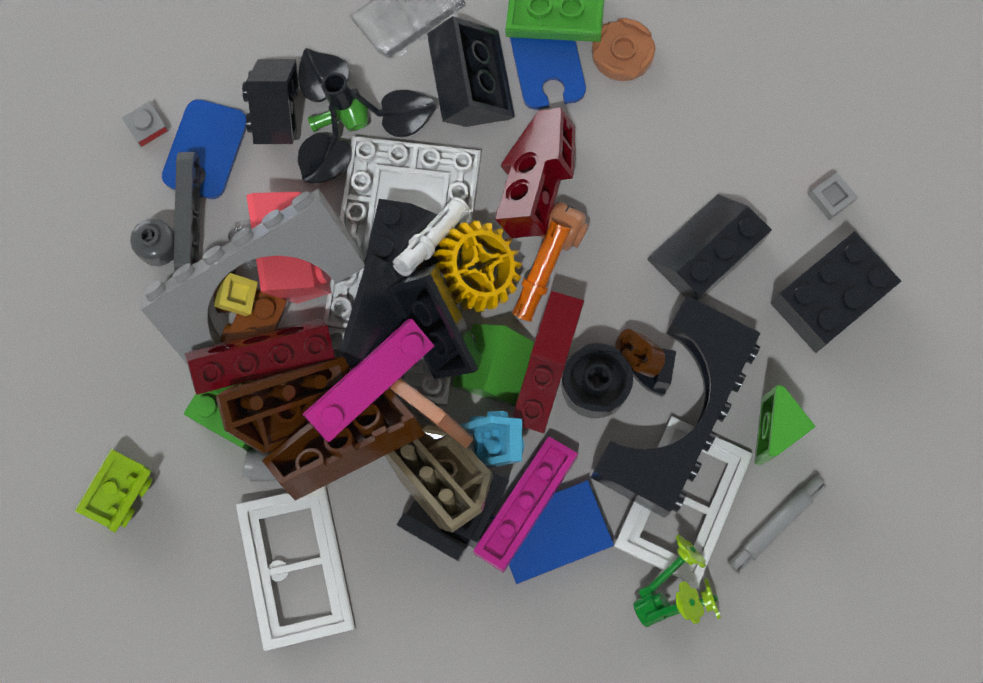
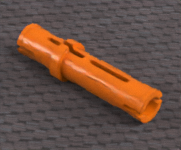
M551 220L527 279L524 278L521 284L523 289L512 311L514 316L518 315V318L532 322L542 295H546L548 291L546 285L571 231L570 227H565V225Z

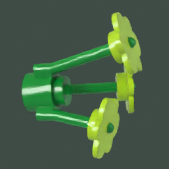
M680 534L675 536L679 546L677 552L680 556L653 582L640 589L639 594L641 598L633 603L635 613L645 627L680 613L684 619L691 620L693 624H697L700 622V617L704 615L703 606L706 607L707 612L714 610L717 619H721L716 602L718 597L713 594L708 578L704 579L707 590L701 591V599H699L697 590L691 588L686 581L679 583V591L676 592V604L670 605L662 592L658 594L654 592L685 562L691 566L694 563L698 564L701 568L706 566V560L701 553Z

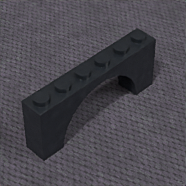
M688 295L681 304L666 334L676 339L688 350L701 373L704 400L702 411L695 427L689 434L675 443L655 449H635L610 441L590 477L663 518L669 515L672 510L677 513L681 508L687 495L682 492V489L687 480L693 482L702 465L697 459L702 449L708 452L717 435L712 429L717 420L723 422L732 404L727 402L731 391L736 393L739 391L746 377V374L741 371L746 362L752 364L761 347L755 344L760 332Z

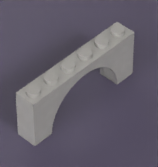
M319 188L311 193L306 191L299 194L291 202L292 205L282 211L277 209L268 213L259 225L252 229L244 228L233 236L231 242L222 247L219 245L212 247L195 264L187 263L174 272L173 277L163 283L157 281L144 291L141 311L186 364L184 353L221 344V336L216 331L210 316L209 304L218 284L238 266L248 261L268 256L294 257L319 267L336 284L365 267L362 250Z

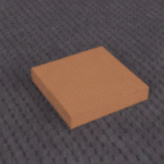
M398 379L390 387L392 391L464 448H467L473 441V436L453 418L402 379Z

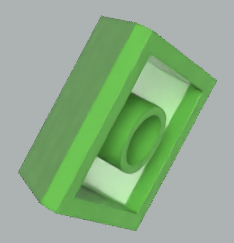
M473 323L470 333L474 335L477 346L482 354L480 366L474 373L455 376L452 387L516 407L535 342L505 325Z
M776 385L761 398L754 460L756 465H762L778 456L816 427L784 386Z

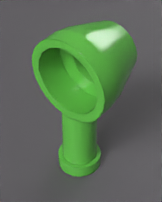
M353 99L349 108L337 110V121H341L350 132L363 129L368 126V108L357 99ZM330 111L308 117V122L313 132L332 124Z

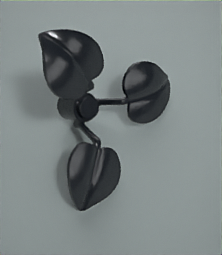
M305 48L299 65V87L305 98L310 101L322 102L326 99L328 100L333 134L332 137L326 134H315L302 143L298 151V165L302 180L312 184L324 183L341 175L349 166L352 149L347 142L338 141L337 110L349 108L353 99H357L376 116L383 117L382 126L384 130L396 137H407L418 132L435 111V102L428 96L415 91L396 90L382 98L381 105L383 110H379L360 95L358 89H351L348 83L350 70L343 59Z

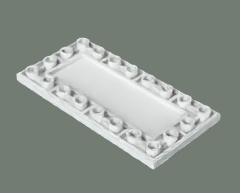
M353 136L351 144L352 157L347 169L340 220L362 250L364 259L379 199L412 203L435 214H439L453 198L457 197L466 202L469 207V213L454 228L457 229V226L464 222L470 225L473 219L481 150ZM461 247L457 255V268L460 267L462 262ZM364 268L338 284L332 278L330 281L331 294L327 295L323 321L328 325L335 357L342 356L340 348ZM423 357L399 378V380L402 379L435 405L448 406L451 377L434 379ZM392 391L399 398L400 401H404L400 396H398L394 391Z

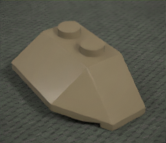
M420 425L425 433L424 436L385 455V458L403 486L440 529L453 533L483 511L493 474L469 447L464 448L436 426Z

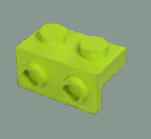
M111 448L75 508V512L106 526L108 530L116 533L119 526L125 528L132 518L135 509L131 508L137 495L143 497L153 480V478L149 477L151 470Z

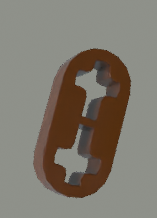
M625 329L618 336L615 348L621 352L634 371L648 377H654L659 374L665 364V353L659 346L645 335L631 329Z

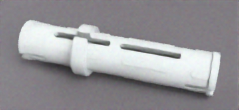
M457 197L453 198L420 234H415L409 240L408 247L393 260V267L399 274L409 277L424 259H429L435 253V248L441 240L469 213V207L466 202Z

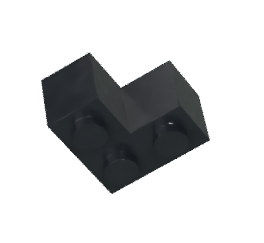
M257 59L253 69L249 70L248 78L242 84V96L244 102L249 103L250 113L246 115L247 132L253 135V144H293L297 134L294 101L299 91L296 59Z

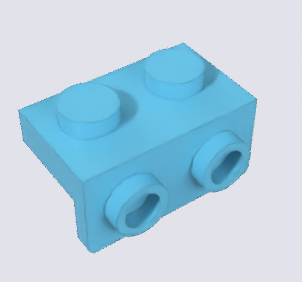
M491 411L487 412V416H472L469 418V422L459 424L467 432L474 434V454L487 468L522 462V453L524 451L522 419L508 418V412Z

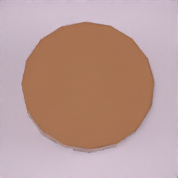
M623 18L618 19L617 22H608L602 26L601 42H593L592 44L593 62L598 70L610 79L618 81L634 80L644 75L652 65L656 50L655 42L651 37L652 34L647 27L635 20Z

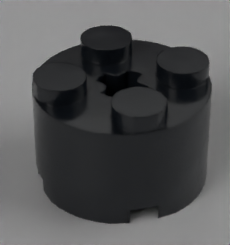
M603 343L588 344L575 352L565 365L561 383L564 399L569 408L584 417L597 419L610 416L622 407L629 396L633 386V371L629 362L615 347ZM594 375L600 376L599 380L602 382L600 388L594 387L593 382H591Z

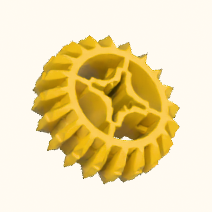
M473 221L470 225L465 222L459 224L457 229L452 228L449 231L447 238L444 237L438 244L441 249L435 251L433 255L440 261L436 265L444 275L450 293L453 294L454 301L457 304L462 302L463 310L466 311L473 307L475 312H482L485 308L489 310L497 308L498 303L503 304L509 299L508 295L513 294L517 290L513 283L518 282L521 278L515 270L521 268L522 263L514 261V256L518 255L520 250H511L509 245L512 243L513 238L504 240L502 238L503 229L499 228L493 232L492 223H485L482 226L480 221ZM482 246L487 248L490 253H487ZM461 247L462 262L460 267L457 268V255ZM475 263H478V265L483 263L487 264L481 267L480 270H477L476 268L468 270V268L475 265ZM495 266H497L496 281L493 274ZM463 279H467L472 284L473 288L468 286L463 281Z

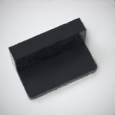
M414 500L407 514L403 513L397 523V526L458 562L468 547L465 543L441 532V529L416 500Z

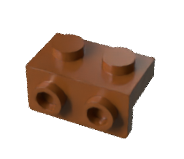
M256 289L251 314L248 316L236 314L233 323H228L225 326L220 342L225 343L276 330L287 308V300Z

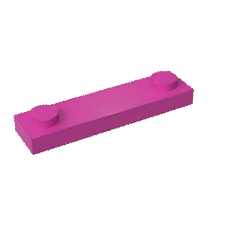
M408 319L302 415L327 442H330L434 347V344L413 319Z
M548 436L473 550L474 555L504 573L577 460L578 453Z

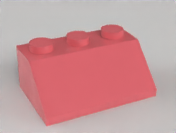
M301 192L251 193L246 195L251 229L262 223V219L268 213L277 209L282 211L292 205L293 199L301 194ZM268 256L256 259L260 288L263 293L296 304L331 294V277L310 262L288 256Z

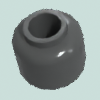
M147 219L135 226L131 233L130 243L132 250L143 262L150 266L160 267L174 260V231L167 223L160 219Z

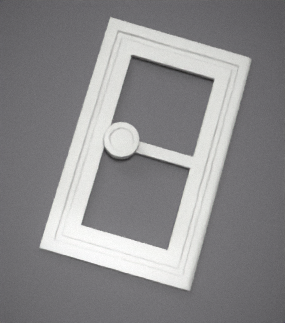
M671 416L657 448L673 444L682 439L693 430L694 426ZM718 437L715 438L708 452L703 449L701 451L727 463L710 507L687 497L683 504L706 514L693 545L705 558L706 566L701 568L698 564L694 563L691 566L685 562L672 575L695 586L700 584L753 455L751 452ZM633 502L614 547L661 570H665L679 556L640 538L651 510Z
M326 486L296 501L288 493L236 504L263 650L268 651L354 630L355 625ZM311 508L320 557L288 565L281 560H276L268 566L259 520ZM322 564L332 615L280 627L271 580L281 582L287 578L291 571Z

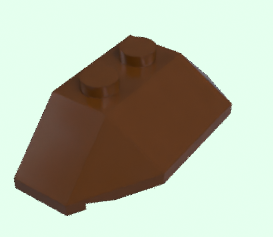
M337 356L334 359L231 386L216 395L225 432L264 454L277 449L309 423L302 414L351 371L343 356Z

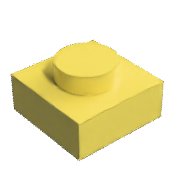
M229 273L218 285L214 307L243 316L250 315L258 282Z

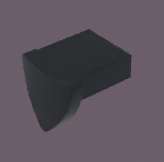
M664 348L662 350L665 353V364L656 376L648 377L632 369L633 377L646 390L660 397L666 394L671 385L676 351Z

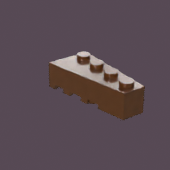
M388 388L330 442H327L309 422L266 456L262 462L279 484L296 501L424 436L425 433L415 416Z

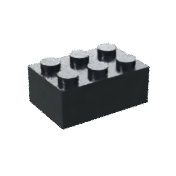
M854 231L780 292L771 302V305L807 345L817 353L902 281Z

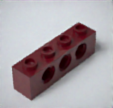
M320 318L184 353L196 395L335 358L328 325Z

